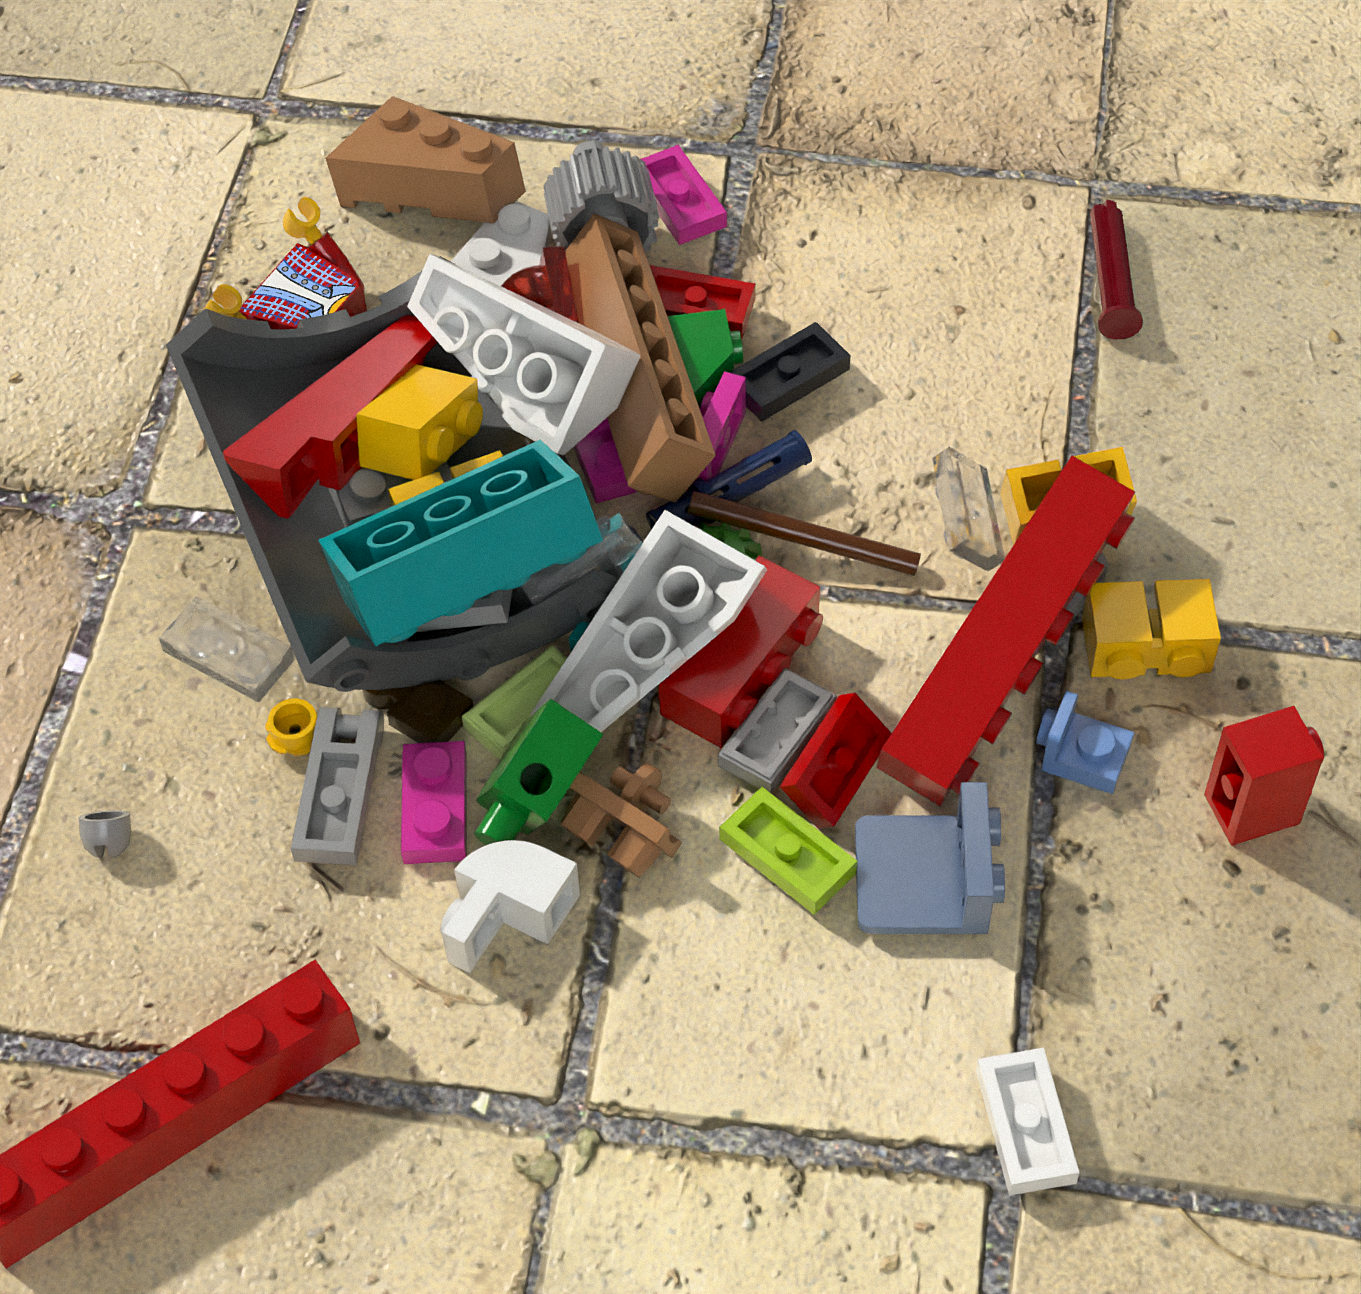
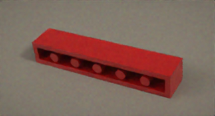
M1071 455L884 744L878 759L877 769L940 807L951 790L960 794L961 782H970L980 766V763L974 760L972 756L984 739L993 745L1009 721L1012 712L1003 708L1014 690L1025 695L1040 672L1044 663L1035 658L1046 640L1056 646L1071 623L1075 614L1066 608L1076 592L1087 597L1099 579L1105 565L1097 561L1105 546L1108 544L1117 549L1131 528L1135 517L1128 514L1127 510L1135 495V491Z
M316 959L0 1154V1261L5 1269L359 1045L360 1040L351 1009Z

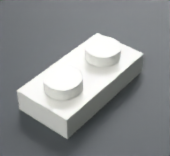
M1044 1047L978 1059L976 1073L1009 1196L1077 1184L1080 1172Z

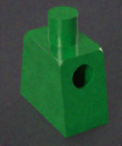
M550 698L521 725L477 796L476 801L488 811L475 830V837L484 845L515 840L520 832L529 835L546 823L597 746L603 733Z

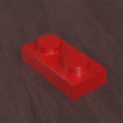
M650 265L667 316L725 309L729 330H739L741 338H743L756 299L755 283Z
M856 692L839 695L780 785V788L818 829L835 827L878 759L881 749L892 733Z

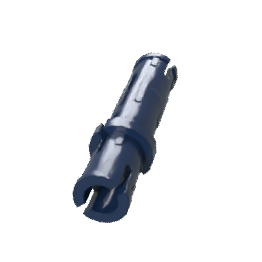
M793 430L784 438L745 457L740 462L706 481L702 478L695 479L688 487V491L684 492L676 503L668 501L655 510L648 511L646 513L648 524L652 530L664 510L693 526L700 524L701 520L712 524L716 521L685 512V509L690 505L693 491L711 495L721 490L722 494L718 496L719 498L739 502L753 493L764 489L769 484L800 466L812 462L810 449L799 432ZM768 462L773 463V466L741 484L737 483L738 479Z

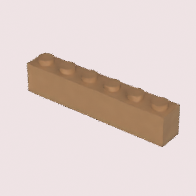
M593 214L560 257L558 263L577 323L641 355L618 408L607 417L628 487L643 495H654L676 503L716 455L638 232Z

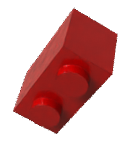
M1295 706L1223 727L1204 796L1231 846L1299 825L1302 821L1321 764L1324 761V748L1316 730L1311 726L1306 727Z

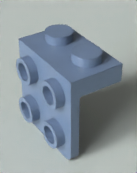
M961 782L957 815H866L856 821L855 855L858 861L856 868L857 922L863 932L868 934H988L993 903H1004L1005 871L1003 864H992L991 846H1000L1001 813L999 807H989L987 782Z

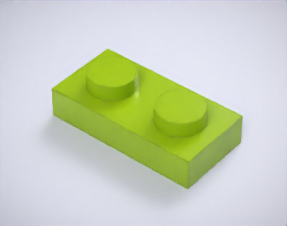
M763 787L719 826V840L813 915L856 875L858 861Z

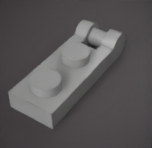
M320 707L291 844V852L295 862L357 866L378 748L382 744L384 735L383 711L363 710L361 715L342 714L340 708ZM340 738L356 739L355 744L339 743Z

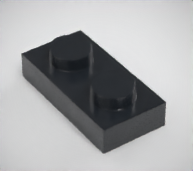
M814 322L728 373L746 377V407L763 422L850 370L851 355L817 322Z

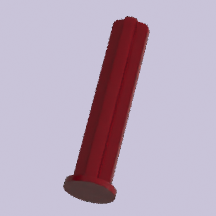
M1106 200L1103 204H1095L1090 212L1102 314L1098 319V328L1100 333L1109 339H1127L1141 330L1143 318L1141 312L1135 308L1123 214L1117 208L1115 201Z

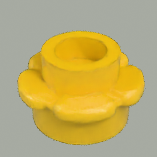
M298 698L286 699L276 704L271 709L265 725L266 731L269 733L266 737L269 747L281 755L290 753L294 756H303L310 753L318 715L314 707L309 702ZM293 729H301L297 734L290 733Z

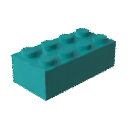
M540 439L318 541L345 604L373 644L378 646L384 642L395 643L412 636L419 626L440 616L461 614L474 605L475 600L496 590L517 588L526 583L531 578V574L550 565L573 562L581 558L586 553L587 548L602 542L603 538L580 476Z

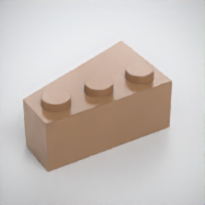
M394 96L389 98L325 158L340 207L356 208L358 201L383 203L386 212L401 213L404 206L429 208L432 217L495 223L498 220L499 211L506 205L514 204L526 192L515 142Z

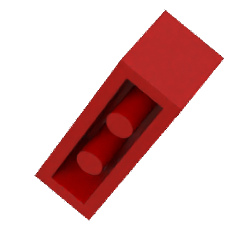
M760 555L755 561L764 565L767 571L735 621L659 684L660 715L719 748H722L734 731L740 727L756 706L758 700L767 688L772 685L784 668L789 670L791 657L802 644L807 647L814 641L823 623V615L819 613L820 586Z

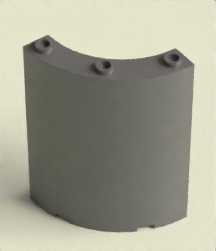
M422 271L406 282L379 295L382 305L352 317L349 316L347 309L322 316L300 319L296 329L271 330L267 321L239 319L205 308L166 344L305 681L335 688L341 692L412 687L456 677L461 680L477 678L483 675L490 667L512 660L555 641L573 631L578 623H591L623 574L596 519L603 541L587 548L586 553L581 558L566 564L550 565L531 574V578L526 583L514 588L507 623L415 632L405 640L395 643L384 642L375 646L345 604L318 541L345 528L328 487L320 486L318 479L289 519L279 517L225 461L223 451L402 316H415L407 306ZM438 342L426 354L423 366L472 377L455 355L446 352ZM478 389V402L483 408V419L480 429L475 436L471 437L449 457L447 464L450 468L499 450L505 456L535 441L513 430L502 417L504 412L487 393H483ZM557 454L566 464L569 465L565 455Z

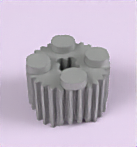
M592 140L577 145L573 154L570 155L571 160L560 161L561 167H554L552 169L553 175H548L547 181L543 185L551 231L558 248L564 249L565 252L591 216L596 214L637 231L644 251H650L652 249L651 244L657 242L654 228L659 225L657 220L659 219V213L646 163L636 155L631 157L629 151L621 153L620 148L609 151V148L604 147L599 141Z

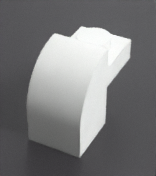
M516 840L495 842L483 846L465 857L454 869L460 899H456L449 906L440 928L447 961L471 973L503 923L548 945L580 896L577 863L537 844Z

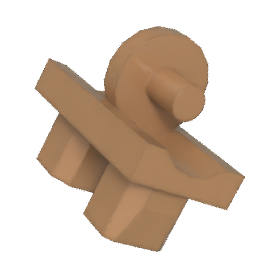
M647 763L641 766L634 774H631L622 767L616 768L611 775L610 783L623 790L620 797L582 772L578 773L569 787L576 795L568 805L560 825L592 847L611 819L625 829L607 856L635 876L640 878L655 862L661 852L673 858L682 844L679 839L670 834L669 828L643 812L648 806L662 815L671 803V798L658 791L662 773L653 765Z

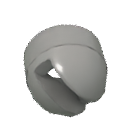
M120 810L99 811L84 814L78 818L84 849L92 856L102 858L105 845H107L109 855L117 857L129 845L132 832L129 812Z

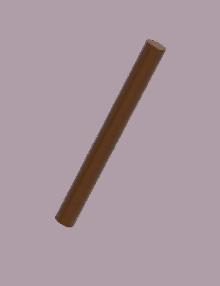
M693 491L688 509V514L912 576L916 574L921 553L697 491Z

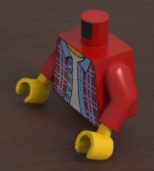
M302 197L298 203L300 213L305 216L308 222L300 221L291 209H287L283 217V228L292 237H305L309 244L305 247L297 243L243 305L242 297L234 287L228 284H221L213 293L215 301L209 300L204 309L206 308L230 317L267 321L271 330L296 329L300 319L322 316L347 309L350 317L367 311L364 296L365 286L331 235L328 232L322 234L317 228L316 224L321 214L320 208L314 200L308 197Z

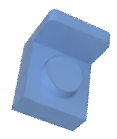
M1066 691L1059 710L1047 708L1039 728L1036 743L1046 746L1041 771L1113 794L1131 748L1134 732L1075 713L1078 694Z

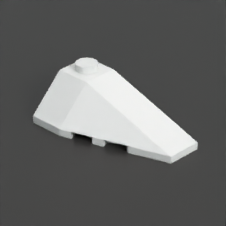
M429 254L407 306L446 352L453 353L472 375V378L477 379L478 389L483 393H487L504 412L502 417L513 430L535 442L541 439L551 450L561 455H565L618 408L641 356L592 329L432 254Z
M664 510L530 715L534 714L551 698L602 732L735 621L765 575L766 567Z

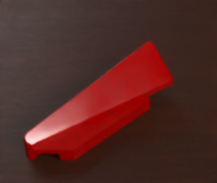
M410 315L402 316L223 451L225 461L279 517L289 519L318 479L320 486L340 491L351 480L354 473L362 468L359 462L356 414L416 364L423 366L426 354L436 345L437 340L417 317Z

